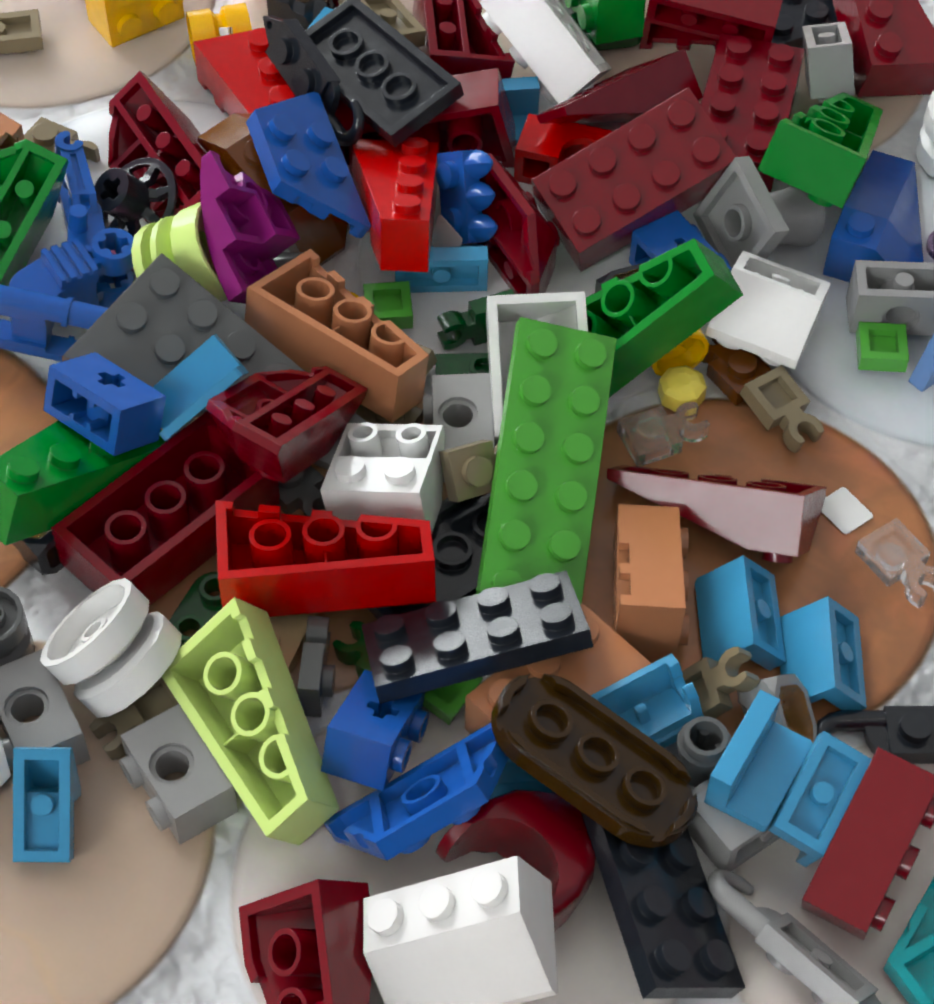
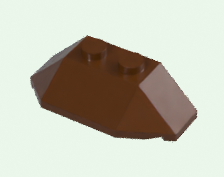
M233 113L198 136V142L207 153L211 150L220 155L221 163L227 172L233 176L243 172L261 188L271 192L246 124L252 113ZM278 197L301 238L288 248L290 252H305L312 249L320 257V266H322L345 250L348 222L331 213L325 220H322L307 212L302 206L292 204Z

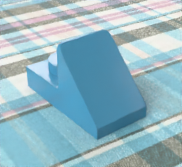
M72 747L13 748V862H71L74 858V802L81 796V785Z

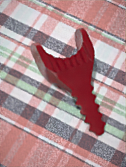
M516 789L489 799L470 820L451 827L436 848V853L446 863L472 851L481 853L497 852L503 858L519 856L552 883L554 932L572 915L587 893L593 880L596 863L595 853L581 811L556 793Z

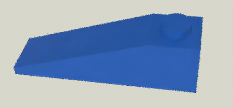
M875 150L872 151L843 207L831 236L823 275L850 283L855 260L924 262L915 162Z

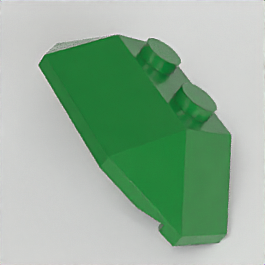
M27 139L14 143V146L0 150V284L9 286L11 278L18 271L26 267L54 215L69 163L68 159Z

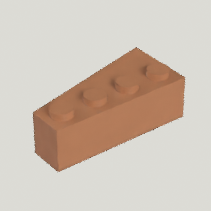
M312 249L305 251L247 287L245 322L303 370L311 372L312 367L327 366L368 388L361 405L391 423L423 401L429 354L391 320L381 321L374 314V305L364 296L358 298L353 296L345 288L346 280L335 270L327 272L320 266V257Z

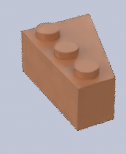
M618 504L614 529L613 630L651 663L670 653L676 658L679 645H688L690 617L689 614H685L689 592V571L683 570V558H687L688 528H681L679 507Z
M581 603L582 611L590 628L593 647L492 674L465 697V729L472 734L491 723V713L496 700L504 687L518 676L530 674L529 678H542L543 674L559 676L572 682L589 695H593L650 665L651 662L584 603Z

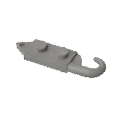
M716 869L709 875L708 889L719 906L756 937L754 941L766 951L767 959L775 968L787 975H794L812 991V997L817 1004H881L875 996L879 989L788 912L782 915L766 907H755L737 890L746 895H752L754 892V887L744 878L726 869Z

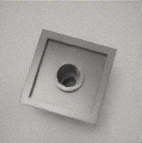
M750 156L735 157L693 213L706 241L717 252L722 253L727 258L732 268L743 250L767 259L778 245L811 246L820 238L825 224L824 206L811 201L807 197L806 192L793 186L769 192Z

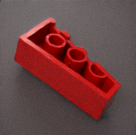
M256 28L250 31L193 42L198 81L205 90H210L214 96L215 104L222 113L227 112L229 116L233 113H253L255 109L296 97L265 53L269 46L265 28Z
M408 137L398 146L394 147L387 140L359 139L356 144L349 146V171L371 224V228L367 232H370V243L380 270L428 272L438 183L436 180V169L438 166L439 142H428V140L421 137Z
M215 500L217 570L222 608L234 597L267 611L269 617L436 602L435 558L429 520L361 514L357 521L339 519L333 516V511L312 509L311 516L281 514V506L259 504L258 511L235 509L234 502Z

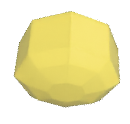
M687 365L669 367L659 379L658 394L661 404L676 413L696 411L705 400L707 386L703 374Z

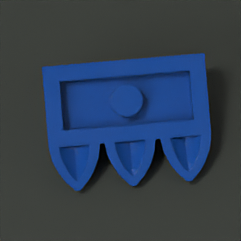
M482 150L438 153L436 180L440 192V214L462 237V244L489 241L496 233L498 225L490 216L483 214L482 210L487 209L492 204L495 192L488 184L480 182V179L489 173L493 166V160Z

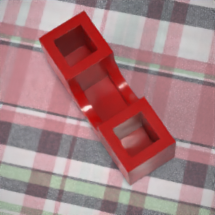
M529 113L515 148L514 178L517 182L532 185L531 179L613 131L578 123L540 124L537 116Z

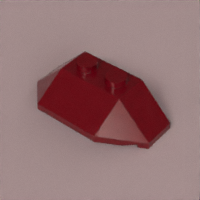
M139 71L109 101V115L112 116L109 130L108 167L122 168L133 160L146 157L156 158L167 164L173 171L178 186V198L174 216L180 210L201 202V157L207 152L198 142V136L201 134L191 120L143 72ZM149 167L133 172L134 176L138 179L143 177ZM161 171L156 183L149 188L156 189L168 186L167 180ZM168 198L161 202H151L150 208L161 218L166 210Z
M488 153L493 160V166L489 173L480 179V182L488 184L493 189L495 198L487 209L482 210V213L490 216L498 225V229L489 241L477 244L487 246L488 259L515 294L546 293L555 269L557 247L560 245L557 228L553 222L546 221L539 212L532 194L528 191L524 192L508 170L492 153Z
M327 366L312 367L311 372L293 369L258 372L209 399L206 410L242 461L255 467L256 471L264 478L280 481L285 484L329 453L347 423L364 400L368 388Z

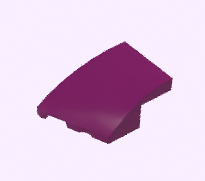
M210 150L201 157L200 170L201 208L209 252L228 301L246 304L247 287L278 269L273 259L301 238L278 197L267 189L261 188L243 172L235 176L227 172L221 163L220 155Z

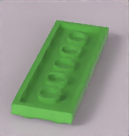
M520 317L517 321L476 594L487 588L505 587L531 580L540 574H554L567 570L579 603H582L617 338Z

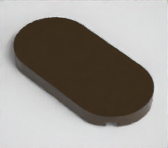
M530 674L514 678L504 687L493 706L491 726L494 737L502 751L521 769L611 834L632 845L647 848L666 846L676 841L691 824L697 812V794L692 795V789L688 784L691 781V777L685 766L664 747L584 690L562 677L543 674L542 678H529Z

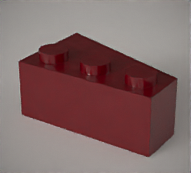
M414 0L413 16L426 30L425 46L418 48L449 74L458 75L499 68L501 78L505 79L511 78L515 64L511 54L504 53L498 44V35L492 31L481 15L482 6L478 0Z
M649 0L643 37H641L639 49H652L653 43H675L677 50L685 49V51H690L691 44L715 45L716 52L721 33L771 42L783 0Z
M879 747L877 748L802 898V909L862 940L865 939L870 927L881 932L896 900L886 896L895 876L904 880L907 879L921 849L911 844L920 825L931 830L934 824V774Z

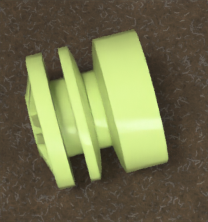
M201 202L180 210L177 215L161 218L158 222L145 225L134 235L131 253L133 269L137 278L162 253L219 301L228 300L218 279L209 252L203 224Z

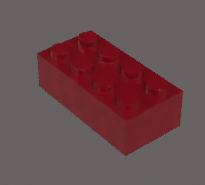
M721 33L701 106L736 157L750 156L756 169H758L780 120L784 118L790 120L805 49ZM758 171L768 191L772 192L775 178Z
M688 87L531 179L533 196L547 221L553 222L557 228L560 241L580 272L631 243L633 230L676 210L682 213L704 200L736 155Z
M207 411L51 527L60 563L92 592L113 580L126 578L149 600L150 606L217 553L215 500L234 502L235 509L258 511L259 504L277 506L280 504L278 481L264 478L256 471L255 467L242 461Z

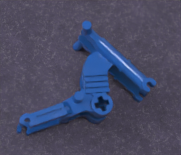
M69 131L60 132L55 137V153L68 159L69 162L57 201L60 203L64 217L67 241L61 243V247H58L56 244L50 246V250L46 248L41 249V257L18 271L11 278L9 286L0 284V315L10 317V321L0 319V349L62 362V356L77 340H75V336L69 335L66 338L52 335L55 322L61 323V326L66 328L67 325L89 329L134 282V274L131 271L133 269L131 248L134 237L123 229H105L102 209L97 202L96 191L83 149V141L77 140L70 144ZM111 250H115L116 254L112 255ZM114 283L115 288H111L110 284Z

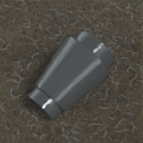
M708 716L694 718L687 722L678 733L677 746L679 757L691 777V781L688 783L690 786L697 787L702 782L710 779L711 773L732 739L723 723L715 718Z

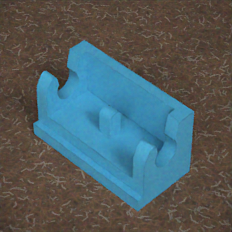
M672 653L591 695L664 748L677 742L678 733L687 722L704 716L699 696L693 683L690 682L686 685L680 664Z

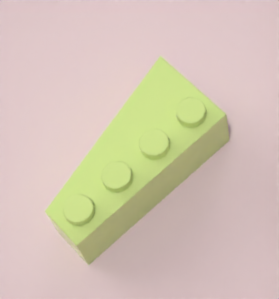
M234 597L179 648L174 661L162 675V679L265 836L301 845L340 808L327 773L321 772V756L267 611Z

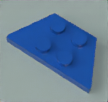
M310 92L255 109L246 121L271 192L292 204L302 206L307 212L322 220H325L331 213L349 223L350 235L356 238H363L371 228V224L319 93Z
M491 723L390 781L384 791L377 789L337 812L324 825L336 842L386 861L400 853H413L423 847L432 834L449 824L459 825L474 817L480 810V807L489 801L509 758L498 745Z

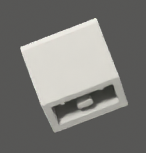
M743 250L731 270V274L742 291L743 296L710 320L705 335L716 339L725 348L733 350L742 349L760 356L763 361L776 367L782 365L783 367L787 366L795 369L814 330L831 283Z
M347 423L320 489L326 511H333V516L339 519L357 521L361 514L429 520L432 534L442 505L443 470L439 452L444 450L445 431L443 425Z

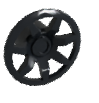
M139 158L122 168H110L101 174L94 186L97 202L102 209L105 229H124L127 226L128 233L133 237L141 229L140 219L145 218L151 223L158 222L161 219L150 208L151 202H161L168 198L167 207L162 218L173 216L178 198L176 178L169 166L156 158ZM149 167L143 177L138 179L134 176L133 172ZM161 171L167 180L168 186L156 189L149 188L156 183ZM108 214L114 217L110 225L108 223Z

